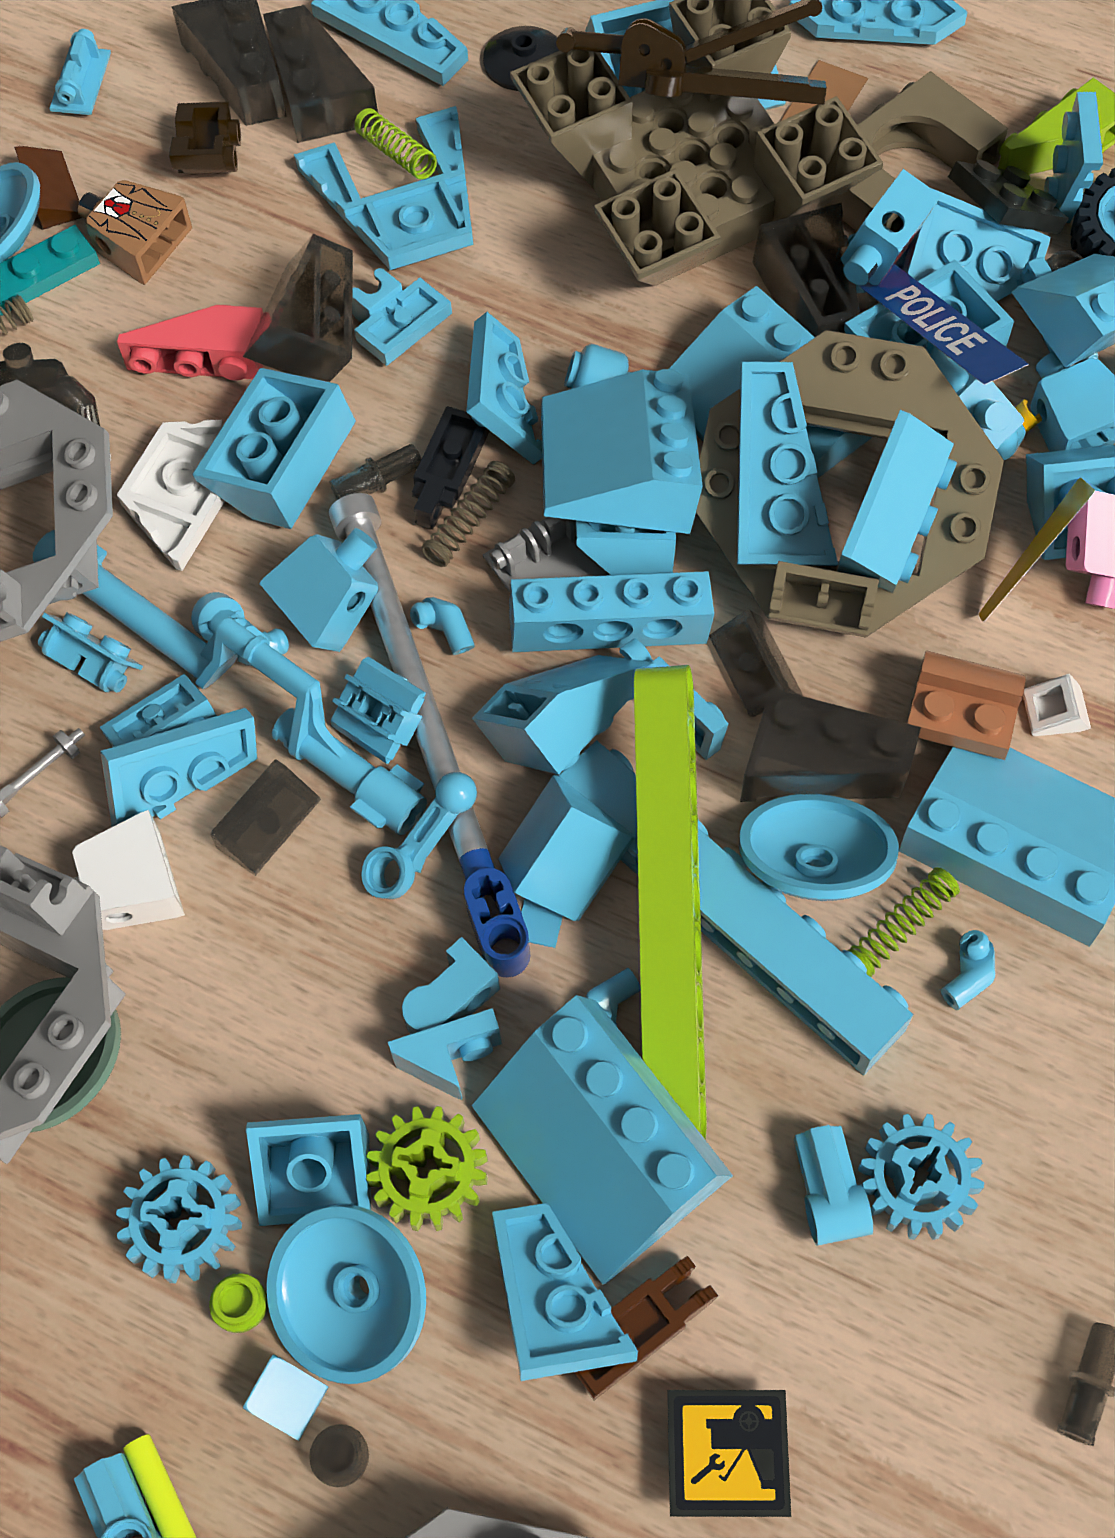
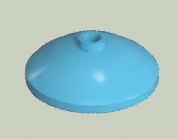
M19 162L0 166V263L7 260L23 246L32 230L40 204V182L38 176L27 165Z
M822 794L789 795L760 805L745 818L739 836L741 857L750 871L758 878L785 894L816 901L850 899L877 888L893 873L899 852L897 837L891 826L881 816L856 802Z
M332 1205L306 1214L291 1225L279 1240L273 1252L267 1274V1302L270 1317L279 1339L286 1350L301 1366L328 1381L358 1384L371 1381L391 1371L413 1349L424 1323L426 1287L419 1260L412 1246L397 1227L372 1210L354 1205ZM360 1277H363L368 1284V1294L363 1292L360 1287Z

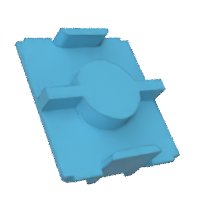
M366 657L361 661L354 676L346 674L344 679L348 680V683L340 698L334 697L332 700L338 707L331 718V726L386 764H389L390 760L394 759L401 746L400 744L408 745L423 716L417 713L425 700L426 692L408 682L407 678L394 673L371 657Z

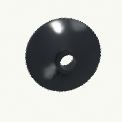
M517 26L501 31L485 47L483 53L484 69L490 79L499 86L518 91L511 79L510 72L560 51L556 46L558 37L548 30L535 26Z

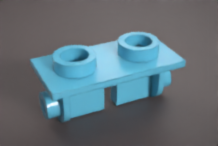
M80 29L71 36V46L60 78L55 85V93L49 108L51 112L92 115L111 51L108 49H98L93 33L87 29Z
M66 612L63 619L47 613L43 614L42 617L53 623L51 630L47 629L42 632L38 639V645L42 647V653L75 671L82 656H84L86 659L78 675L93 683L104 692L114 691L118 693L124 688L127 682V676L124 673L128 666L142 670L143 665L128 657L131 648L107 635H104L102 641L91 635L90 631L93 626L85 620Z

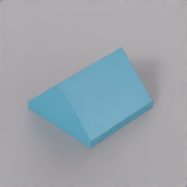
M553 775L498 860L505 875L510 880L514 893L566 918L579 921L635 839V836L558 775Z
M361 1114L247 1122L246 1134L259 1226L293 1224L308 1213L332 1205H354L371 1210V1187L366 1179V1175L370 1173V1163L367 1159V1153L370 1151L369 1132Z

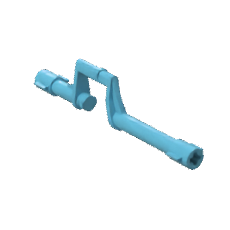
M55 530L46 533L35 546L32 558L34 563L56 555ZM97 545L99 588L82 593L197 678L195 684L202 689H206L218 680L234 664L237 657L240 656L297 698L295 708L286 710L276 721L272 731L273 739L276 741L279 739L283 742L290 755L298 760L306 759L353 794L355 802L350 808L376 828H382L386 825L398 835H403L414 827L423 815L427 805V798L419 793L424 783L398 764L390 771L382 766L374 767L332 736L325 725L321 687L318 680L269 646V640L265 637L254 635L231 617L225 618L218 625L208 643L204 642L103 568L102 562L107 555V551Z

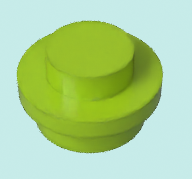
M242 1273L232 1274L222 1279L213 1289L209 1301L210 1313L215 1323L231 1333H243L256 1327L265 1316L268 1305L267 1294L262 1284L256 1278Z

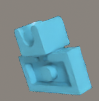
M378 268L374 271V277L379 281L377 292L368 294L355 287L350 289L348 300L353 316L361 322L354 329L356 341L388 366L452 314L451 301L422 278H418L406 289L402 290V285L398 280L384 269Z

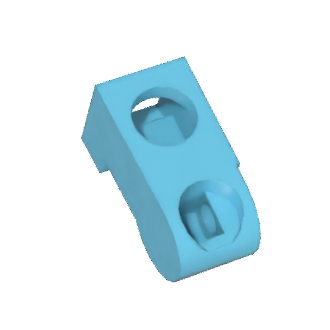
M463 937L446 950L449 967L429 985L416 987L404 998L402 1012L410 1034L472 1015L500 990L498 973Z

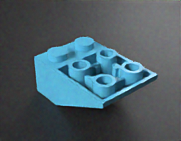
M596 655L504 684L472 717V720L505 762L559 775L577 762L580 757V751L596 735L608 729L613 722V716L627 701L634 699L635 670L657 666L653 662Z

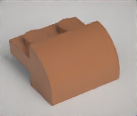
M926 650L916 682L904 734L1005 760L1010 748L1018 707L1023 697L1026 676Z

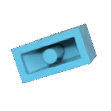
M576 520V545L610 575L673 573L676 546L675 532Z

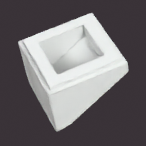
M1070 674L1024 689L1023 699L1031 733L1034 737L1081 732L1091 729L1081 687Z

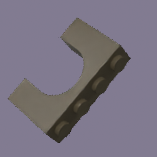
M931 71L915 83H908L899 95L886 104L878 105L869 117L858 124V127L878 155L896 148H915L933 154L951 168H953L956 161L976 164L977 160H983L992 165L1000 159L999 151L1008 131L1005 125ZM881 169L824 206L855 231H858L895 178L884 169ZM893 213L884 226L893 232H898L903 225V221L899 215Z

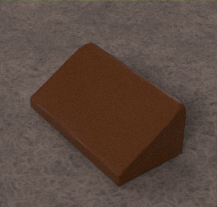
M28 146L14 147L19 163L27 165L38 176L40 182V204L37 215L43 229L82 218L78 214L80 201L62 151Z

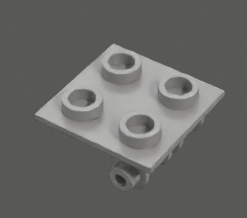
M547 517L540 522L535 521L528 529H521L519 534L503 543L498 542L495 544V548L483 554V558L509 592L511 579L610 575L576 545V520Z

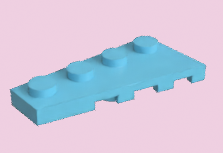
M742 361L737 565H778V561L804 566H838L835 548H833L829 531L826 507L822 500L817 478L818 472L814 454L811 451L807 434V423L793 362Z

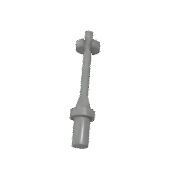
M80 728L76 729L69 736L62 730H59L53 735L58 745L14 782L0 790L1 818L10 812L5 804L22 787L63 753H66L71 759L80 753L75 745L85 736Z

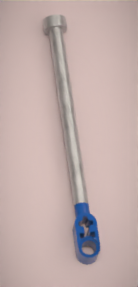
M349 494L332 504L329 509V516L335 534L339 539L345 540L354 528L365 532L377 544L378 548L363 564V567L378 583V592L370 605L393 672L407 678L408 682L426 692L425 700L417 713L423 717L415 730V735L434 790H436L437 783L444 775L451 772H460L376 535V531L381 525V518L375 501L369 494ZM472 806L469 810L459 813L448 828L466 879L464 896L467 913L483 959L498 973L499 977H514L522 973L530 961L528 930L510 880L502 871L495 869ZM491 895L493 900L497 901L498 916L490 917V911L486 900L482 898L483 896ZM502 939H512L519 944L518 948L509 954H499L492 949L493 945Z

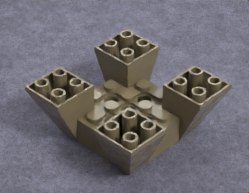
M674 0L669 2L673 33L679 35L685 45L776 10L770 0ZM785 25L702 58L687 62L686 66L771 73L791 38V30ZM571 50L564 53L557 51L510 72L513 83L551 143L591 185L600 198L601 202L594 205V211L637 280L653 286L659 285L809 216L883 168V161L837 96L825 101L824 105H815L774 124L762 104L756 98L682 92L681 96L663 97L650 95L644 91L629 97L623 86H618L619 80L600 52Z

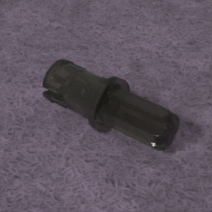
M409 444L376 461L368 457L365 459L366 464L330 480L329 483L337 500L353 493L372 494L378 490L384 493L387 491L386 484L416 470L422 458L417 448L413 444Z
M1098 1322L1091 1326L1077 1371H1071L1068 1377L1073 1382L1061 1423L1058 1424L1057 1432L1075 1442L1088 1446H1094L1096 1431L1101 1421L1107 1398L1115 1396V1387L1112 1386L1115 1376L1114 1326Z

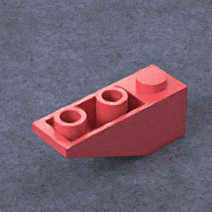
M214 305L119 334L117 344L127 370L144 374L159 372L181 374L186 377H225L229 380L239 381L242 379H253L258 370L263 368L269 334L262 308Z

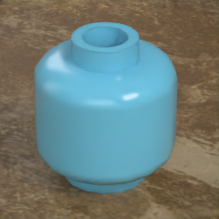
M589 344L581 352L574 351L568 366L564 386L573 389L631 373L628 372V357L624 353L599 345Z

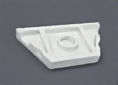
M203 420L196 424H189L185 421L163 422L117 493L121 506L170 563L180 571H183L225 502V500L197 482L192 475L222 429V420Z

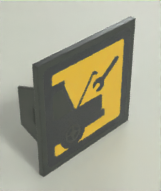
M667 1390L670 1517H791L786 1390Z

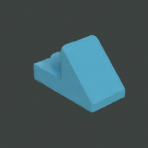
M493 1008L388 1042L396 1068L460 1100L463 1097L452 1060L461 1057L463 1061L478 1060L491 1054L493 1047L502 1044Z

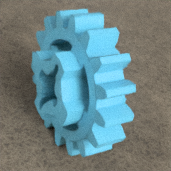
M906 1114L900 1120L899 1131L886 1122L879 1131L883 1142L874 1138H870L865 1150L873 1158L862 1159L858 1171L871 1176V1179L863 1182L862 1186L867 1195H875L876 1201L870 1208L872 1216L883 1211L889 1214L890 1218L886 1229L890 1232L897 1228L899 1223L907 1225L908 1238L911 1240H915L922 1227L927 1228L932 1240L939 1239L943 1233V1222L955 1232L964 1223L958 1211L963 1214L972 1215L978 1207L975 1200L968 1196V1194H979L984 1188L983 1181L971 1177V1174L978 1171L983 1163L981 1158H967L965 1152L972 1143L969 1137L958 1142L951 1137L955 1124L952 1122L946 1124L940 1131L934 1128L933 1115L927 1114L921 1125L915 1126L911 1116ZM909 1142H923L927 1143L928 1145L925 1147L909 1149L902 1144ZM945 1155L954 1166L957 1178L949 1174ZM927 1160H931V1165L927 1170L929 1174L926 1182L922 1186L919 1185L915 1193L911 1194L910 1189L914 1183L912 1179L919 1167L922 1168ZM884 1174L893 1179L897 1193L896 1199L886 1185ZM929 1203L938 1208L944 1206V1208L932 1212L913 1210L915 1206Z
M183 1155L179 1168L176 1169L172 1167L166 1158L160 1159L159 1174L153 1176L147 1170L142 1169L139 1174L144 1185L139 1190L133 1187H126L123 1191L133 1202L131 1207L120 1208L116 1211V1216L122 1221L129 1223L128 1227L116 1233L117 1238L123 1244H134L126 1253V1257L133 1264L145 1260L142 1271L149 1277L154 1278L163 1268L164 1278L169 1283L176 1284L180 1270H185L187 1275L193 1281H196L200 1278L199 1265L206 1262L210 1267L217 1270L220 1267V1263L215 1255L220 1248L225 1251H233L236 1247L227 1237L228 1231L242 1229V1222L238 1217L231 1215L229 1212L241 1206V1201L236 1194H225L232 1185L225 1174L213 1179L216 1169L210 1162L205 1161L196 1171L194 1161L190 1156ZM197 1186L210 1193L215 1209L209 1208L207 1205L198 1204L199 1193L197 1192ZM167 1189L166 1192H164L160 1197L153 1201L159 1193ZM182 1209H185L191 1217H189V1220H180L177 1230H175L167 1221H170L171 1218H179ZM144 1229L160 1234L159 1246L162 1247L161 1253L151 1248L146 1239ZM208 1236L200 1246L191 1251V1247L203 1237Z

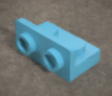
M183 674L100 726V729L111 746L115 747L216 717L217 715L208 699Z

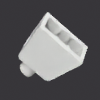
M149 810L141 812L76 845L72 850L78 876L74 877V879L89 885L100 896L103 930L178 918L185 915L160 830Z

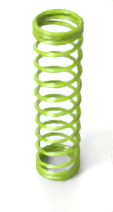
M364 109L357 115L354 125L356 132L397 164L401 165L402 168L406 169L415 178L420 180L427 179L434 173L437 159L431 151L424 148L416 140H413L411 136H408L393 123H390L388 119H385L374 109ZM368 114H374L367 120L363 133L361 130L362 120ZM373 118H376V122L372 125L371 130L367 132L368 123ZM385 126H388V130L383 134L382 139L378 141V137L382 134ZM394 130V134L391 135L388 143L384 145V140L388 137L390 131ZM399 134L400 137L394 143L393 148L389 149V145L394 141L396 135ZM405 138V143L400 147L399 152L395 153V149L399 146L402 139ZM411 143V147L407 150L405 156L401 157V153L405 150L407 144ZM417 147V151L413 154L411 160L406 162L413 148ZM425 155H428L426 166L419 171H415V168L422 163ZM431 159H432L431 166H430V168L427 170V172H425V173H423V174H419V173L423 172V171L428 167V165H429V163H430V161H431Z
M939 867L931 870L928 873V879L920 881V888H912L911 896L906 895L903 897V904H895L894 912H887L885 920L877 921V929H869L868 937H861L859 939V946L853 945L848 949V951L852 952L863 962L867 969L866 974L872 977L875 974L874 967L881 968V963L873 953L863 947L862 941L868 940L878 955L885 960H890L888 951L871 938V933L877 932L887 947L893 951H899L897 943L888 934L880 930V924H887L888 929L896 939L902 943H907L906 935L897 926L889 922L888 917L894 915L906 932L916 935L915 927L905 917L897 913V908L903 907L915 924L924 927V919L918 912L907 906L905 901L906 899H912L917 909L924 916L933 918L932 910L922 900L916 898L914 892L917 890L921 891L929 905L936 910H942L941 902L931 892L923 888V883L929 882L932 890L940 899L950 902L951 898L959 894L960 888L955 878L949 872ZM939 878H941L950 887V889L947 886H945ZM927 895H929V896L938 904V906H936V905L928 898ZM919 904H921V905L929 912V914H927V913L920 907ZM910 912H912L921 921V923L918 920H916ZM902 920L912 929V931L908 927H906ZM893 929H895L903 937V939Z

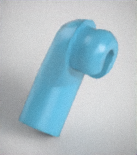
M428 597L422 602L413 604L411 607L410 617L412 623L420 629L429 626L432 629L443 631L453 655L465 653L475 647L464 616L457 605L435 597Z
M979 930L969 931L961 937L959 942L960 974L941 988L943 998L955 1010H959L980 994L995 979L994 947L989 941L988 936Z
M626 968L589 990L585 997L596 1000L617 1026L618 1004L640 992L641 987L633 972Z

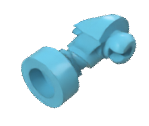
M213 592L206 594L197 601L192 610V625L195 631L207 641L210 640L218 625L225 618L231 617L254 635H262L269 640V646L280 654H285L289 649L288 638L283 630L275 628L268 633L259 631L245 619L244 611L240 604L224 593ZM240 656L237 657V661L245 665L252 666L244 659H242Z

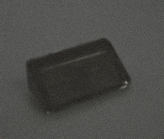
M747 609L709 635L749 716L755 717L794 702L803 696L764 619L755 612Z
M275 759L212 830L211 838L218 850L256 876L321 799L286 765Z

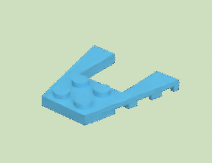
M456 106L416 118L417 131L426 149L436 156V170L439 175L368 197L360 198L335 142L294 154L298 171L389 270L474 245Z

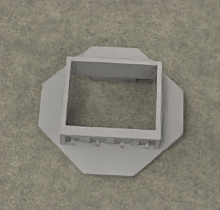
M18 379L0 386V490L53 471L56 555L8 572L0 569V642L28 633L49 604L61 600H71L77 597L76 595L99 588L97 537L113 517L109 433L103 427Z
M0 845V945L71 979L0 1079V1161L8 1165L33 1127L45 1122L111 1027L110 1016L126 994L109 979L113 970L105 962L100 896L89 885L18 853L13 854L10 850Z

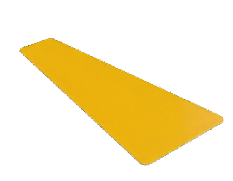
M1082 478L1075 482L981 609L978 615L983 622L992 614L1095 493V489Z

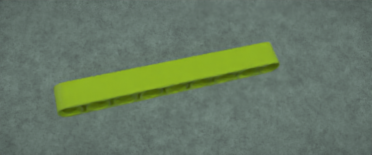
M690 665L639 668L634 673L642 1060L706 1140L707 1112L693 678Z

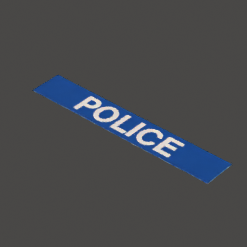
M897 265L891 268L879 285H872L869 282L865 285H858L983 385L1029 365Z

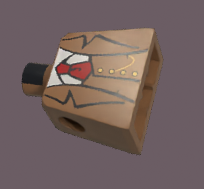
M127 180L118 181L104 198L91 192L84 194L78 205V214L86 219L85 225L94 249L143 285L151 279L193 228L183 197Z

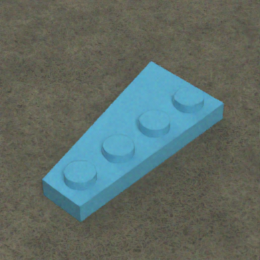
M313 0L311 2L313 16L442 86L468 61L467 47L436 19H428L420 12L419 4L414 0Z

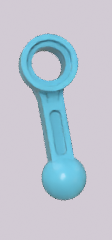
M451 772L444 775L437 783L435 799L402 845L398 848L378 847L367 855L362 866L361 876L365 889L372 896L382 899H397L410 889L414 882L415 872L421 873L425 859L457 815L469 810L475 803L477 788L471 777L461 772ZM392 860H395L399 866V878L392 887H389L386 884L384 873L387 865Z

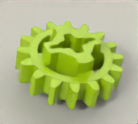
M419 1106L413 1107V1121L405 1123L402 1118L395 1115L392 1117L395 1131L391 1135L379 1130L375 1134L383 1148L382 1151H368L367 1159L370 1164L378 1167L379 1170L367 1174L366 1179L370 1187H383L373 1198L379 1208L393 1203L389 1213L393 1222L398 1223L407 1214L410 1215V1225L413 1231H419L424 1219H431L436 1231H439L443 1227L442 1216L450 1213L457 1222H461L464 1219L460 1205L463 1202L473 1206L479 1204V1197L472 1187L473 1185H487V1174L480 1169H476V1167L488 1162L486 1150H472L480 1141L479 1133L476 1129L469 1130L464 1134L462 1133L465 1124L462 1115L457 1114L448 1123L444 1120L442 1107L436 1106L431 1118H424ZM421 1135L420 1139L408 1147H401L408 1140ZM446 1138L457 1145L464 1156V1162L459 1161L458 1157L448 1156L445 1151ZM427 1159H435L438 1170L432 1169L429 1171L427 1178H421L417 1167H425ZM391 1175H396L397 1179L407 1180L410 1185L409 1200L394 1188ZM448 1188L455 1189L446 1198L434 1202V1198Z

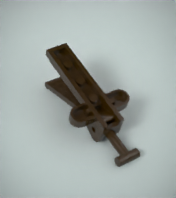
M801 0L685 45L679 35L646 18L637 19L632 22L624 35L583 32L567 27L563 29L556 40L557 48L564 53L578 50L621 54L618 86L645 88V93L654 96L678 97L681 96L682 92L825 104L827 89L825 81L810 80L808 77L686 66L687 62L702 58L806 17L818 16L822 12L821 0Z

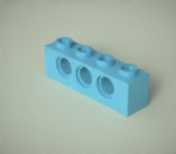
M709 571L511 579L509 618L512 652L621 648L634 638L639 640L644 646L707 644L714 618Z

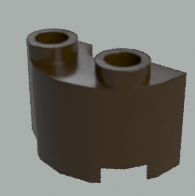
M229 102L178 103L175 116L176 137H172L169 152L173 170H178V173L184 174L237 172L238 158L235 146H241V128L238 119H231Z

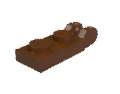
M688 1256L670 1267L654 1281L649 1278L611 1308V1313L624 1335L628 1334L637 1348L638 1356L636 1362L573 1372L593 1401L686 1328L685 1323L692 1320L719 1296L712 1286L709 1285L696 1291L686 1303L677 1310H674L663 1294L690 1277L696 1266Z

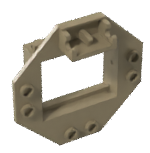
M825 330L780 361L793 362L808 426L888 440L899 411L902 410L910 413L954 443L948 459L956 461L957 465L947 489L943 490L936 487L930 506L938 508L928 536H924L917 575H911L908 583L898 580L892 593L878 587L879 579L838 572V566H804L778 561V565H737L740 389L710 408L700 455L703 487L696 514L769 620L866 638L985 558L1004 460L924 347Z

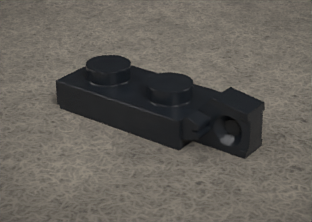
M446 406L413 476L414 488L412 490V497L418 498L414 507L417 518L415 525L433 530L442 513L443 506L451 509L454 507L456 500L459 501L482 450L490 430L479 426L466 411Z

